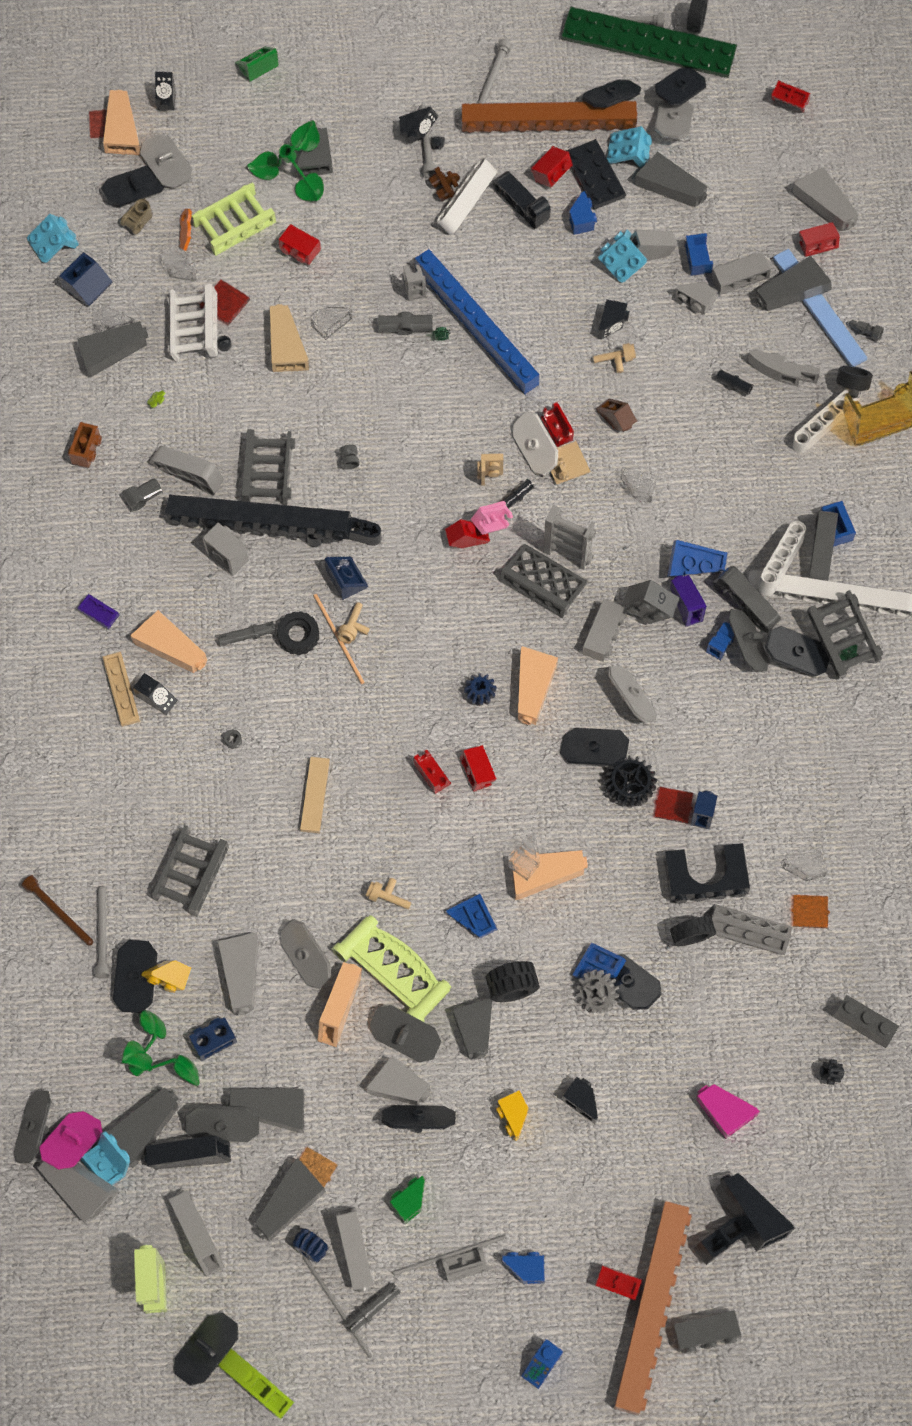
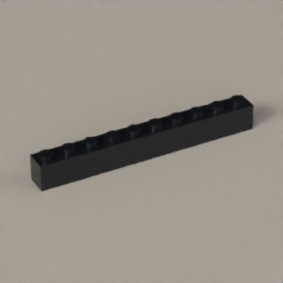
M170 494L165 510L168 522L173 525L188 524L192 527L199 525L212 529L217 523H220L222 526L226 525L230 530L260 531L264 534H269L270 532L280 535L293 534L299 537L314 536L318 539L333 538L337 541L349 540L353 521L350 511Z

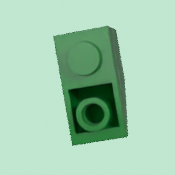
M423 1176L419 1179L417 1177L413 1178L408 1182V1187L405 1190H398L391 1196L390 1206L405 1225L422 1212L425 1187Z

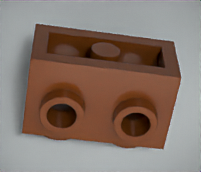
M83 422L79 423L78 429L74 433L73 443L68 450V456L72 464L89 468L91 462L95 461V450L97 446H100L102 440L98 426Z

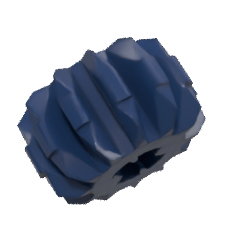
M479 672L477 678L471 675V681L467 680L465 682L467 687L464 688V693L467 694L466 698L468 700L472 699L473 705L477 701L481 706L483 701L489 704L490 698H495L494 692L497 690V686L493 685L494 679L488 680V674L481 677Z
M301 1229L294 1237L293 1247L312 1262H319L326 1255L328 1250L327 1243L309 1229Z

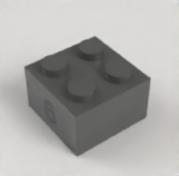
M648 580L628 586L622 607L626 608L629 613L642 618L645 623L652 624L673 618L679 597L654 581Z

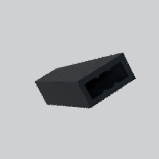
M213 1135L146 1146L144 1157L147 1166L153 1169L221 1164L231 1162V1149L229 1141Z
M740 1173L733 1176L728 1174L720 1179L721 1183L715 1190L756 1252L787 1238L795 1229L794 1225Z

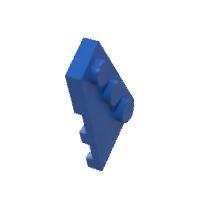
M674 540L667 577L723 572L728 553Z

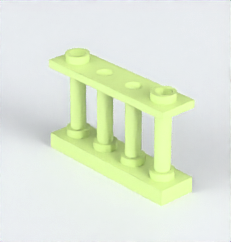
M253 182L242 186L238 191L192 215L194 227L196 228L202 224L213 239L210 243L215 256L276 223L275 212L272 208L263 210L255 199L254 195H256ZM248 200L258 215L249 219L239 206L241 202ZM233 208L243 224L233 227L223 212ZM216 216L228 231L221 236H218L208 222Z

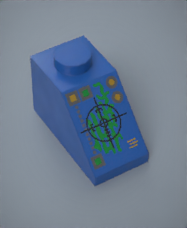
M546 1339L521 1377L539 1390L563 1355V1351Z

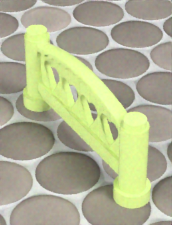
M373 916L365 917L341 943L337 942L331 948L333 953L343 962H346L350 957L355 959L409 1007L406 1013L425 1022L424 1018L450 992L451 985L444 979L437 981L426 963L408 945L393 935L378 929L376 926L378 921ZM375 937L378 939V943L384 944L382 950L368 953L371 938ZM387 950L392 951L393 956L399 958L397 963L382 966L384 953ZM405 963L408 969L414 971L413 975L397 979L399 965ZM416 976H420L422 981L428 983L426 989L411 992L413 979Z

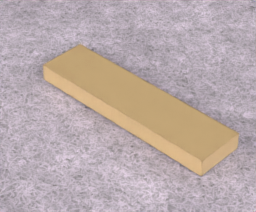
M121 652L103 656L121 726L140 722Z
M310 757L301 832L320 834L330 759Z

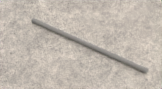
M503 1235L393 1271V1274L395 1276L504 1240L506 1236Z
M303 1258L345 1323L349 1321L309 1259ZM355 1332V1334L353 1335L355 1336V1338L357 1339V1341L359 1342L367 1356L371 1358L372 1354L370 1353V1351L368 1350V1348L366 1347L358 1333Z

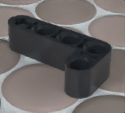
M509 171L504 172L492 181L496 191L533 229H537L550 219L551 207L547 199L543 196L536 199Z
M352 517L351 529L359 528V530H351L349 540L371 546L378 545L381 542V528L378 524ZM306 536V542L311 547H318L323 542V539Z

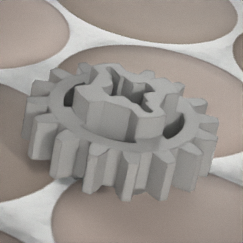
M595 969L583 974L584 977L579 979L581 984L576 987L580 990L577 997H582L580 1004L585 1003L586 1010L592 1008V1013L599 1012V1014L611 1010L612 1006L617 1004L614 999L619 997V994L615 993L619 989L618 986H614L616 979L610 980L611 974L604 975V970L597 972Z

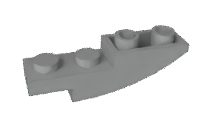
M749 350L747 362L762 374L776 381L797 387L799 381L818 382L820 368L812 365L804 366L794 362H784L785 356L779 353Z

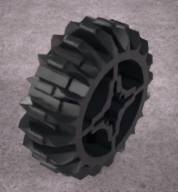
M629 755L628 760L624 759L617 765L608 767L609 772L605 774L607 779L604 781V784L607 785L606 792H611L609 797H616V804L621 800L623 801V807L626 806L627 802L630 803L632 808L634 802L640 806L641 800L646 803L648 802V797L653 796L652 791L656 790L654 784L657 783V779L654 778L656 773L655 771H650L652 768L651 764L645 766L646 760L639 762L638 756L635 760H632V757ZM632 769L633 771L626 772L624 770ZM640 773L646 780V786L639 780ZM615 777L619 778V781L623 784L621 790L615 783ZM634 778V783L632 782V784L629 783L627 785V781ZM635 791L637 793L629 794L628 792Z

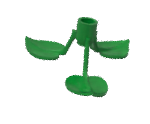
M308 121L297 128L291 136L292 146L288 144L282 145L279 149L278 157L273 152H263L247 165L249 170L259 179L272 180L278 176V167L281 166L283 159L286 163H292L303 178L296 184L295 191L297 196L304 201H319L324 193L322 178L316 173H310L305 177L295 162V151L302 149L305 152H310L319 145L320 135L315 121Z
M147 1010L143 1011L139 1017L140 1024L147 1033L152 1034V1039L145 1048L136 1041H129L123 1050L122 1063L129 1064V1070L135 1076H140L145 1071L151 1072L155 1068L174 1063L173 1068L176 1073L184 1080L198 1087L200 1084L198 1070L195 1064L186 1056L179 1055L177 1059L172 1058L151 1065L152 1058L146 1052L157 1037L160 1039L166 1037L167 1030L163 1021L156 1014Z

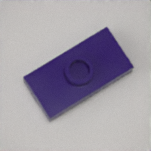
M90 594L78 606V611L108 630L120 616L119 612Z

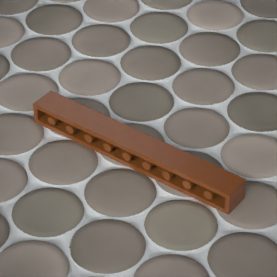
M623 101L607 108L593 107L586 102L462 104V132L627 130L637 126L636 101Z

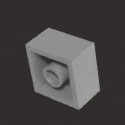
M217 523L203 537L206 554L232 576L249 561L245 541L240 537H235L226 525L222 526L220 523Z

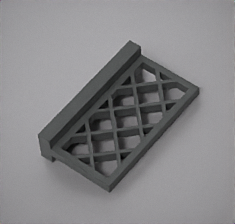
M526 544L522 546L511 562L501 570L499 580L561 618L566 615L568 608L588 582ZM526 551L532 555L533 559L523 560L522 554ZM545 562L548 564V568L539 569L538 563ZM534 563L536 570L526 571L525 564ZM516 565H521L523 571L516 572L511 568ZM560 571L564 574V578L555 579L553 572ZM550 573L551 579L542 580L541 574ZM537 574L539 581H531L527 575ZM569 581H577L580 583V586L571 588ZM566 582L567 589L558 590L556 583ZM553 584L554 590L548 591L544 589L543 585ZM569 593L570 599L566 602L560 598L559 594Z

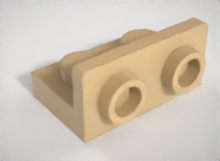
M503 453L481 454V461H477V480L481 479V485H485V476L498 477L503 475Z

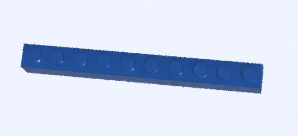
M428 249L415 258V270L416 265H419L427 284L524 395L537 387L540 374L432 251Z

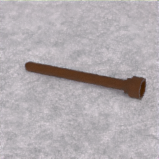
M33 875L28 876L23 881L21 886L27 892L34 893L86 945L91 946L93 944V939L39 887L38 880Z

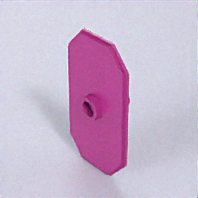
M84 1111L69 1113L40 1146L41 1160L58 1170L74 1167L103 1132L101 1120Z

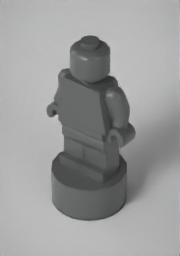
M849 321L850 327L860 331V333L870 334L874 340L879 341L883 335L884 327L879 325L874 327L869 325L870 323L862 321Z

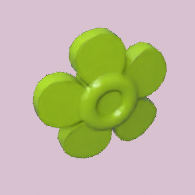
M163 390L154 392L151 395L152 397L148 399L147 404L151 408L156 407L157 404L160 405L164 401L163 396L165 392Z

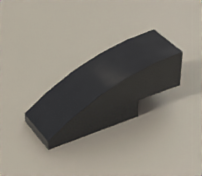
M733 1217L715 1232L700 1241L694 1247V1250L707 1265L746 1235Z

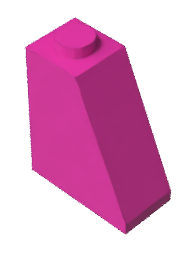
M715 1084L710 1087L706 1085L701 1088L696 1098V1101L725 1139L757 1117L760 1112L758 1108Z

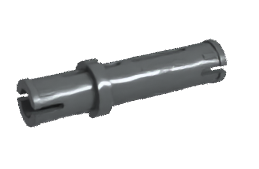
M271 621L219 634L218 637L220 645L224 646L247 639H258L260 636L276 633L274 622Z
M391 1283L365 1308L361 1307L358 1310L359 1313L345 1323L347 1329L355 1324L350 1329V1332L355 1334L366 1322H371V1318L401 1293L398 1288L394 1290L396 1285Z

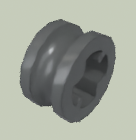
M233 729L225 733L224 740L227 747L236 749L241 745L242 737L239 731ZM231 736L236 738L235 743L229 742Z

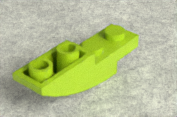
M232 1348L218 1365L279 1419H282L294 1404L288 1396Z

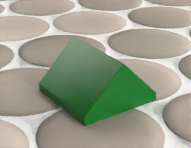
M264 46L236 61V64L248 81L251 82L279 66L278 53L276 48Z

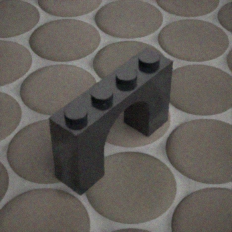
M743 843L723 846L722 855L725 875L720 881L710 885L701 884L691 877L687 868L685 849L665 851L664 862L670 902L681 904L686 903L687 900L695 899V901L700 902L707 900V898L714 897L719 900L726 898V896L743 897L748 894L750 883Z

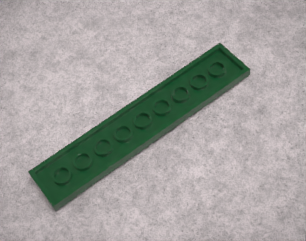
M571 6L561 40L681 68H692L698 72L729 78L737 49V44Z

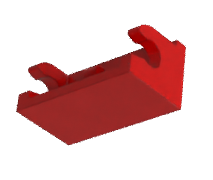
M779 80L771 95L772 100L778 99L800 108L802 112L805 111V107L810 101L809 92Z
M833 222L799 231V236L802 240L799 243L805 257L839 248L840 235Z
M558 402L553 403L552 409L549 411L544 408L540 419L556 447L573 441L574 430Z
M481 745L463 750L460 760L473 792L492 786L491 783L496 781L497 778L484 746Z
M425 750L422 756L417 754L413 757L415 767L434 794L451 784L428 750Z
M602 1265L596 1286L635 1300L642 1279Z

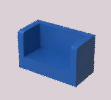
M707 233L687 235L685 238L684 246L691 276L712 273L713 261H710L706 244Z
M843 501L821 507L820 511L838 513L834 546L853 541L856 531Z

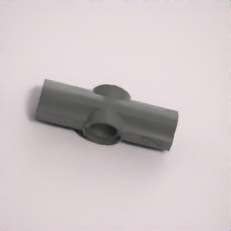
M407 311L400 312L398 315H378V331L398 332L401 335H410L413 332L433 331L432 315H413Z

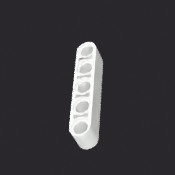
M485 158L481 159L474 166L437 219V222L449 234L453 233L460 226L497 173V170Z
M846 388L800 428L794 436L792 444L794 451L797 453L806 452L859 405L862 391Z
M794 521L787 528L761 574L758 588L761 594L772 595L776 591L803 543L806 531L804 523Z

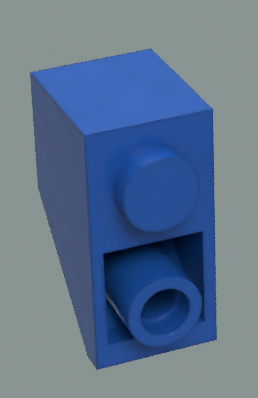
M585 191L581 192L569 211V222L574 235L594 231L595 223H597L595 212L592 213L591 199L590 197L587 198Z
M517 1252L506 1253V1256H502V1264L523 1284H544V1255H540L539 1252H528L527 1256H519Z

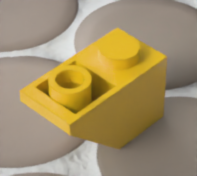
M176 960L164 961L142 972L141 976L147 978V982L154 985L160 984L164 986V990L175 993V991L184 990L191 967Z
M520 1090L498 1100V1107L496 1108L500 1119L504 1118L507 1123L505 1126L509 1137L513 1136L515 1141L520 1138L529 1109Z

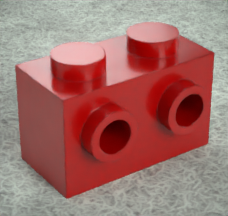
M552 146L531 168L535 182L551 188L573 164L569 152Z
M291 224L278 239L279 249L284 254L291 255L300 263H306L307 265H310L321 251L320 240Z

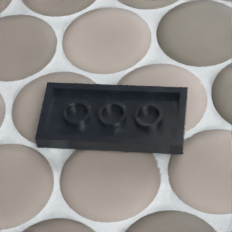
M597 139L566 150L569 152L573 164L571 169L583 191L586 192L587 198L590 197L593 210L626 198V193Z

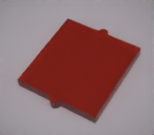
M107 110L89 111L90 137L104 138Z
M660 787L658 800L655 801L657 806L654 818L688 824L690 811L693 809L691 806L693 793Z

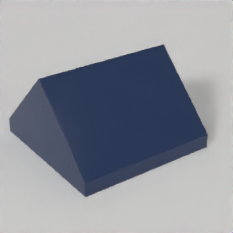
M351 556L326 557L324 559L326 572L342 600L369 587Z

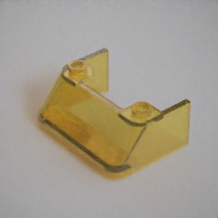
M912 371L909 373L907 383H901L896 386L893 396L861 407L859 401H853L849 393L845 394L843 413L851 440L855 446H861L912 428Z

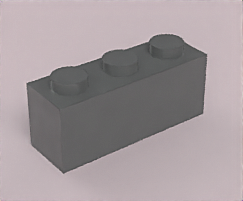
M848 995L845 996L834 1015V1018L884 1048H887L899 1028V1025Z
M735 1310L676 1323L672 1326L678 1352L684 1351V1354L696 1352L697 1347L704 1346L705 1349L717 1347L716 1343L723 1341L725 1345L737 1342V1338L741 1336Z

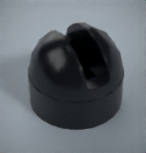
M431 137V145L434 149H436V145H439V149L444 147L445 137Z
M222 335L217 340V347L220 351H228L232 346L231 339L226 335Z

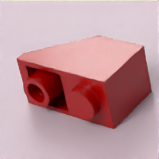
M460 519L445 529L449 546L467 548L490 542L489 534L482 535L471 521Z

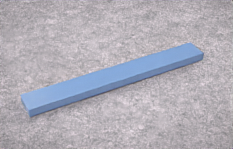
M789 249L773 258L782 273L799 263ZM822 294L802 300L849 366L855 367L867 360L865 353Z

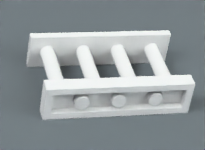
M205 285V292L201 295L180 298L174 289L170 290V297L168 298L170 307L169 355H172L176 362H179V352L204 349L205 351L207 350L210 357L218 356L217 292L213 285ZM203 301L205 303L203 310L179 313V305ZM202 317L205 319L203 326L179 329V321ZM205 334L203 342L179 345L180 336Z

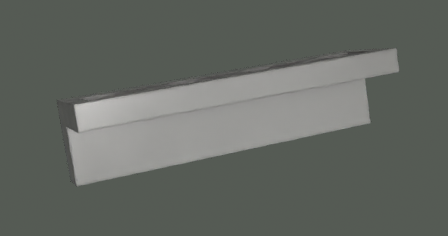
M716 904L712 917L716 930L715 935L785 955L791 936V926Z

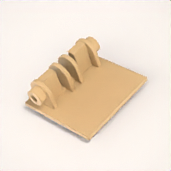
M577 441L556 447L558 449V463L550 472L557 485L591 472Z

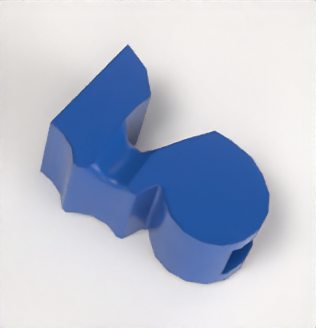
M725 621L707 646L706 653L720 661L726 652L727 646L731 645L735 638L730 623Z

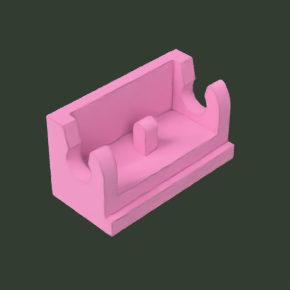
M505 501L479 507L471 521L483 535L508 528L509 523L504 515L506 514L509 519L513 518V515L507 508Z

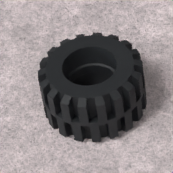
M517 961L498 966L485 976L491 1000L494 1002L519 1000L532 995L540 987L534 964L528 961Z

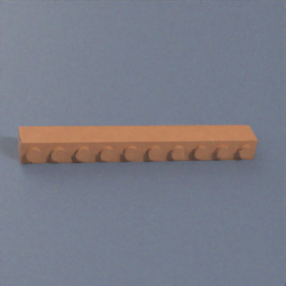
M668 1201L664 1203L614 1406L616 1410L639 1416L640 1411H645L647 1399L644 1398L645 1390H650L652 1378L649 1377L651 1369L655 1370L657 1357L654 1356L656 1348L660 1349L663 1336H659L661 1327L665 1328L667 1315H664L665 1307H670L672 1295L669 1294L671 1286L675 1287L677 1275L674 1274L675 1266H680L682 1254L678 1253L680 1246L684 1247L687 1234H684L685 1226L690 1225L692 1214L688 1213L690 1207Z

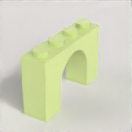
M152 1245L140 1246V1249L134 1250L136 1302L138 1305L143 1304L146 1314L167 1312L165 1261Z

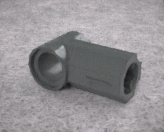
M153 478L138 487L132 486L126 489L123 497L131 509L137 511L143 508L147 501L163 493L158 481Z

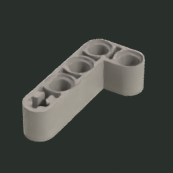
M159 446L150 460V463L159 470L197 482L200 488L209 495H215L224 481L221 473L213 463L165 446Z

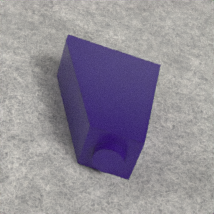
M689 575L675 577L671 580L670 589L674 595L679 597L677 607L685 627L703 622L707 606Z

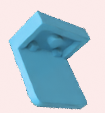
M642 126L612 133L607 160L610 164L633 159L642 168L650 158L651 136Z
M49 214L27 237L36 254L44 263H47L64 245L73 249L79 245L75 233L68 228L67 221L61 216L57 217Z
M628 229L624 232L619 231L613 237L614 241L609 244L607 242L603 245L598 257L621 283L629 279L647 262V258L630 241L632 234Z
M104 1131L101 1133L98 1145L88 1151L81 1158V1161L91 1172L113 1186L126 1176L130 1157L125 1150L120 1149L115 1137Z

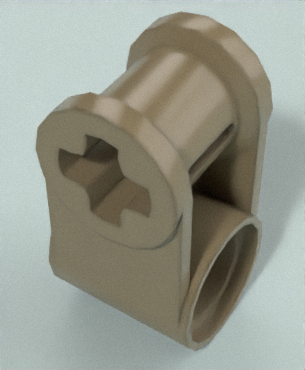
M146 199L137 200L130 210L123 215L120 224L131 229L132 233L138 234L152 218L153 213L149 201Z

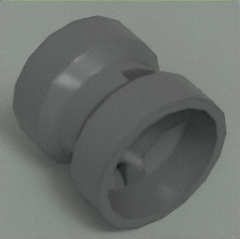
M342 446L339 449L340 456L342 457V468L350 470L359 467L357 446Z

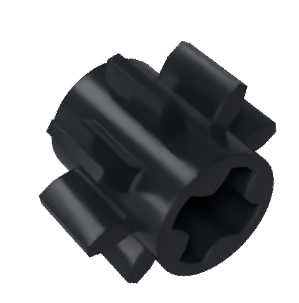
M829 1059V1062L823 1061V1065L819 1069L821 1080H827L826 1083L828 1085H834L835 1082L841 1083V1079L845 1074L842 1067L843 1064H837V1060Z

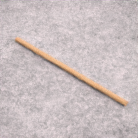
M314 594V598L316 599L321 611L323 612L327 622L329 623L334 635L336 636L341 648L343 649L347 659L349 660L360 683H365L356 665L354 664L350 654L348 653L344 643L338 639L337 630L335 629L318 595Z

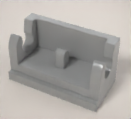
M408 265L403 266L404 286L409 301L426 298V278L423 276L419 265H416V273H411Z
M481 1248L441 1260L447 1282L488 1271Z

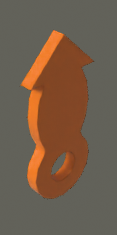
M188 208L184 209L180 218L181 244L179 247L185 251L191 240L190 221L192 211Z

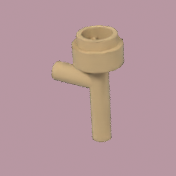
M622 344L623 350L593 356L594 363L614 359L617 373H622L624 369L621 358L625 357L626 362L633 361L636 358L634 344Z
M356 602L348 623L341 625L337 632L338 639L343 643L349 644L354 641L357 631L367 635L370 630L369 627L356 622L363 607L359 602Z
M389 878L385 891L381 890L382 883L371 881L365 895L371 901L376 902L379 897L408 910L412 903L392 894L397 882L394 878Z

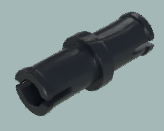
M722 369L719 370L716 376V380L729 385L731 389H737L747 395L753 389V384L740 379L737 375L733 376Z
M526 479L516 489L513 488L511 493L502 501H505L509 509L518 501L521 502L523 497L534 489L535 486H533L529 479Z

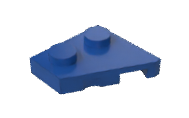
M481 894L446 910L449 916L479 938L498 930Z
M591 942L572 975L576 979L584 977L583 974L596 969L597 972L604 970V975L610 973V978H616L626 960Z

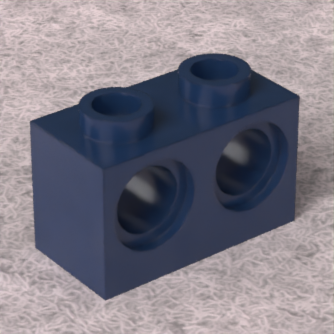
M698 791L691 826L710 830L718 795H714L711 791Z
M225 1017L212 1020L209 1023L210 1025L205 1028L199 1027L192 1031V1035L189 1036L201 1061L237 1043V1039ZM219 1029L226 1030V1034L221 1037L217 1036L216 1032ZM203 1038L209 1040L205 1046L198 1045V1042Z

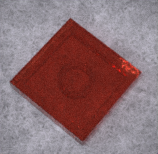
M221 279L214 287L217 292V319L229 326L250 301V297ZM204 301L199 304L201 309L205 308Z

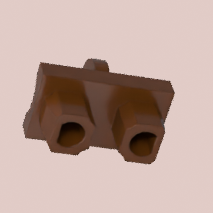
M438 166L434 169L436 173L429 180L434 188L441 184L444 186L436 191L441 201L450 197L452 199L455 192L451 185L454 188L458 187L457 182L460 180V176L458 173L448 171L446 177Z

